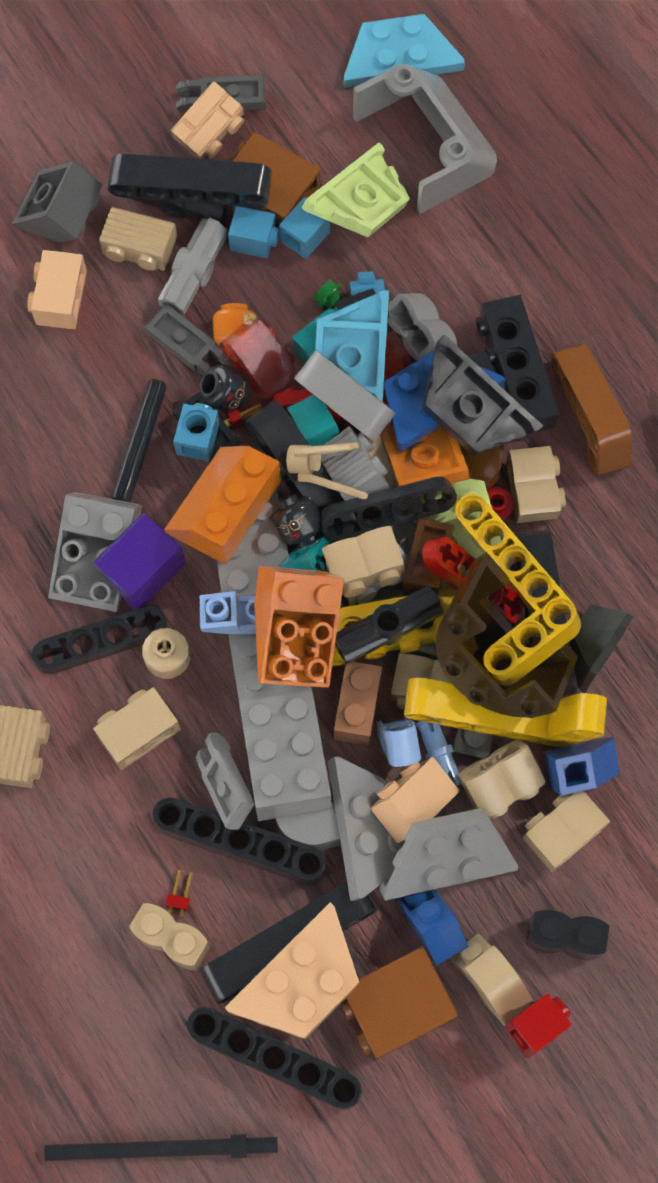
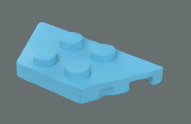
M425 14L362 23L344 74V88L358 86L397 65L406 64L433 74L463 71L465 61Z
M383 290L317 319L315 350L334 363L380 401H383L388 290Z

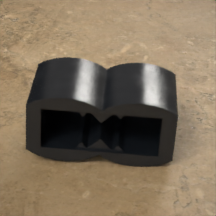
M540 910L534 912L529 918L526 945L542 953L563 951L573 958L592 960L606 953L610 925L595 917L581 916L571 919L559 911Z

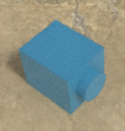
M304 197L282 221L279 227L280 242L304 259H307L330 233V221L302 209L306 200Z
M236 206L228 233L230 251L268 259L271 247H277L280 236V228L275 227V214Z

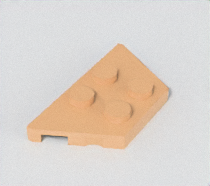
M329 903L225 1009L232 1015H238L258 1022L261 1025L306 1039L359 985L335 907Z

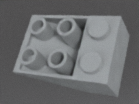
M80 492L65 495L48 598L117 612L121 595L96 568L93 562L141 515L142 505Z

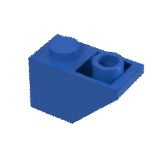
M613 737L543 751L548 786L561 796L597 788L620 773Z
M435 889L394 898L419 943L436 966L469 947L454 913Z

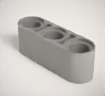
M315 350L294 377L302 386L373 441L376 440L396 414L317 350Z

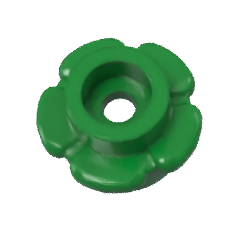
M329 279L313 298L320 305L319 309H323L324 306L331 309L335 302L342 297L343 294L338 291L342 286L341 283L337 285Z

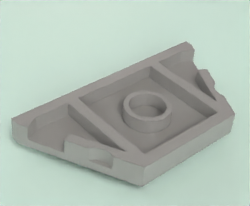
M333 757L327 761L350 901H356L365 897L392 876L395 870L392 862L398 850L403 847L405 840L396 843L370 810L380 799L377 793L390 782L341 757Z
M474 809L412 823L405 836L403 847L398 850L392 862L395 870L388 883L382 882L380 893L384 900H390L517 871L518 865L484 809Z

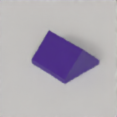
M141 514L93 564L131 608L137 610L143 608L186 564L182 547L149 517Z

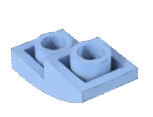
M236 591L200 595L201 631L220 634H256L255 595L238 597Z

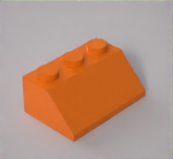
M250 446L220 447L164 529L165 533L226 565L280 484V462Z

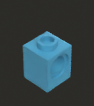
M196 403L193 406L183 404L173 441L176 455L210 462L219 428L217 410H213L210 406ZM195 426L206 428L199 434L189 432Z

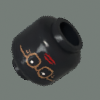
M215 365L204 373L200 381L199 388L202 399L211 408L228 413L235 410L239 411L250 398V380L246 373L225 365Z
M292 493L276 503L279 509L272 515V522L287 545H296L297 548H302L322 536L320 532L322 529L320 512L311 497L302 496L298 498L295 493Z

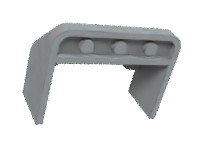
M402 64L354 87L353 119L355 122H358L409 95L415 100L444 141L440 147L439 158L445 168L419 182L417 211L421 214L489 178L495 171L497 156L441 77L425 70Z

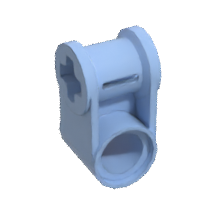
M405 717L402 720L383 723L381 720L375 721L380 749L385 754L389 765L395 767L408 766L421 760L414 720Z

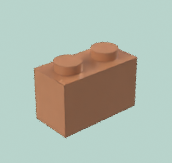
M357 662L345 665L334 727L335 741L369 746L381 679V666Z

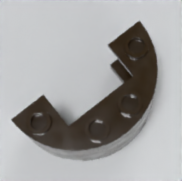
M484 552L468 568L438 627L436 652L439 663L450 682L475 705H480L490 711L512 717L535 718L557 711L578 656L566 643L512 685H499L490 676L484 665L483 657L485 651L511 631L513 627L487 598V596L504 588L509 577L487 552ZM541 638L530 644H527L525 641L524 646L528 648L535 647L539 644ZM502 659L498 661L495 670L507 669L512 660Z

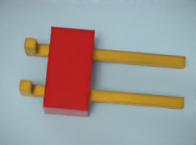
M258 404L241 413L235 410L228 414V419L224 423L228 428L231 426L233 430L243 426L242 420L251 417L253 412L257 413L261 410L260 407L262 406Z
M178 870L173 894H168L166 907H169V914L172 913L173 908L181 910L179 916L183 917L184 911L189 910L191 899L187 898L193 873L189 872L185 894L182 897L176 895L181 870Z

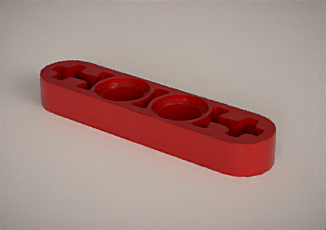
M448 537L429 540L423 546L422 556L426 567L457 591L463 580L460 566L463 565L467 572L475 558ZM506 584L504 588L489 595L488 600L510 624L519 623L523 620L525 603L509 585Z

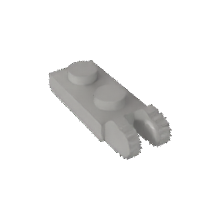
M211 732L205 741L208 749L199 750L196 755V761L202 772L201 777L225 828L239 830L255 803L229 752L231 746L227 743L228 740L219 733Z

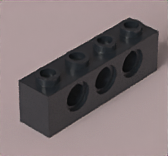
M521 294L482 303L480 317H476L477 331L480 337L485 336L487 342L485 351L489 356L491 365L495 368V372L505 378L503 389L543 425L537 432L555 428L559 412ZM509 334L513 339L505 340L499 335ZM517 363L522 369H512L508 364ZM527 393L532 399L523 400L517 394Z

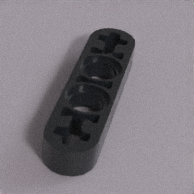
M441 476L432 477L368 494L367 499L357 497L331 504L320 513L321 528L327 538L342 540L377 528L395 526L446 512L454 506L457 501V494L447 478ZM443 490L444 492H442L441 494L442 498L435 499V497H437V491ZM422 494L424 495V497H423V499H424V501H425L424 504H422V501H421L419 495H422ZM405 497L414 499L410 508L406 510H398L396 508L397 503ZM375 506L380 509L376 517L372 519L362 518V513L366 508ZM351 513H354L355 518L357 520L356 522L351 521ZM340 517L339 525L333 527V519Z
M147 606L64 632L37 642L32 650V659L36 667L46 674L70 669L143 645L145 639L153 631H149V628L144 626L137 629L139 636L134 637L129 622L134 621L137 628L145 625L146 618L152 616L154 621L160 620V622L156 623V630L160 628H168L166 616L158 607ZM115 626H121L127 630L126 638L120 643H113L107 638L108 631ZM80 637H88L93 641L92 649L86 654H79L73 649L74 642ZM63 643H66L67 650L71 655V658L66 659L64 653L53 656L54 662L51 664H47L45 659L40 660V658L45 656L44 651L47 649H51L53 653L64 651L61 646Z

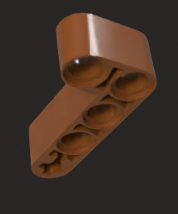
M583 343L552 352L551 365L554 375L587 437V458L592 473L597 477L630 467L632 452L630 425L587 345Z

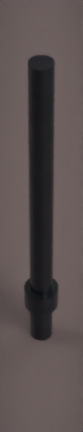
M231 1134V1138L45 1145L44 1159L45 1161L206 1155H231V1159L247 1158V1154L278 1153V1137L247 1138V1134Z

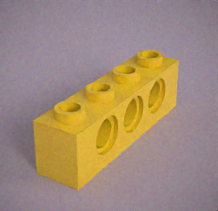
M453 588L440 590L439 595L436 594L444 614L433 620V625L430 628H417L402 636L396 644L384 645L365 655V659H378L385 656L386 652L400 649L401 653H411L422 648L421 645L432 643L436 645L438 627L456 591ZM407 596L340 608L337 632L370 616L379 606L393 604ZM383 619L378 623L379 627L384 623H391L397 627L396 622L391 619ZM335 647L332 666L346 664Z

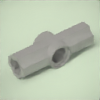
M212 218L202 219L188 246L182 247L178 251L173 262L172 275L158 298L160 306L164 307L168 304L180 315H185L199 287H204L208 283L214 269V260L228 236V230L219 221Z

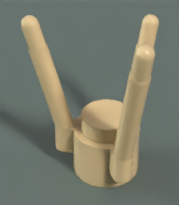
M358 443L289 446L286 459L287 470L289 473L298 474V482H311L361 499H367L368 497L366 492L312 475L313 471H319L321 454L356 450L359 448Z

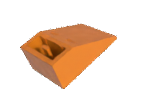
M259 565L254 601L259 683L329 688L344 578L327 571Z

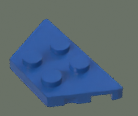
M434 351L384 381L383 394L385 402L396 413L390 422L391 426L394 427L396 447L400 453L441 427L421 409ZM480 367L502 388L504 387L505 378L502 375Z

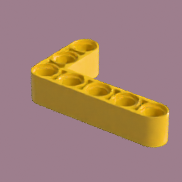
M467 494L461 497L455 506V514L464 532L482 553L487 552L509 577L507 583L533 613L485 651L483 657L484 665L490 676L499 685L509 686L519 681L572 640L580 631L581 620L573 602L484 498L477 494ZM473 512H482L481 515L474 520L467 519V517ZM496 536L503 537L499 544L488 545L492 538ZM525 562V566L521 570H509L514 563ZM544 587L548 589L547 593L542 597H531L532 592L537 588ZM560 614L571 615L570 619L564 624L558 625L553 623L554 619ZM532 636L541 637L537 646L531 648L524 646L528 638ZM502 659L512 660L507 669L495 670L498 661Z
M410 678L407 683L404 717L548 746L567 747L604 736L607 698L597 694L578 693L562 698L557 711L535 718L512 717L471 703L452 683L427 678Z

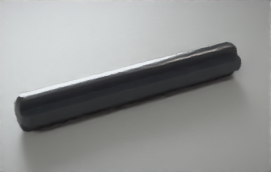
M150 379L148 381L111 495L112 499L125 502L131 501L166 392V384L161 380Z

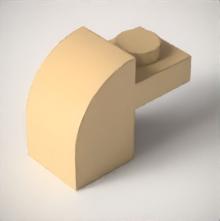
M478 933L467 941L468 948L452 956L450 959L456 968L475 987L484 1005L505 1026L532 1005L534 1001L523 981L507 959L494 945L491 947Z

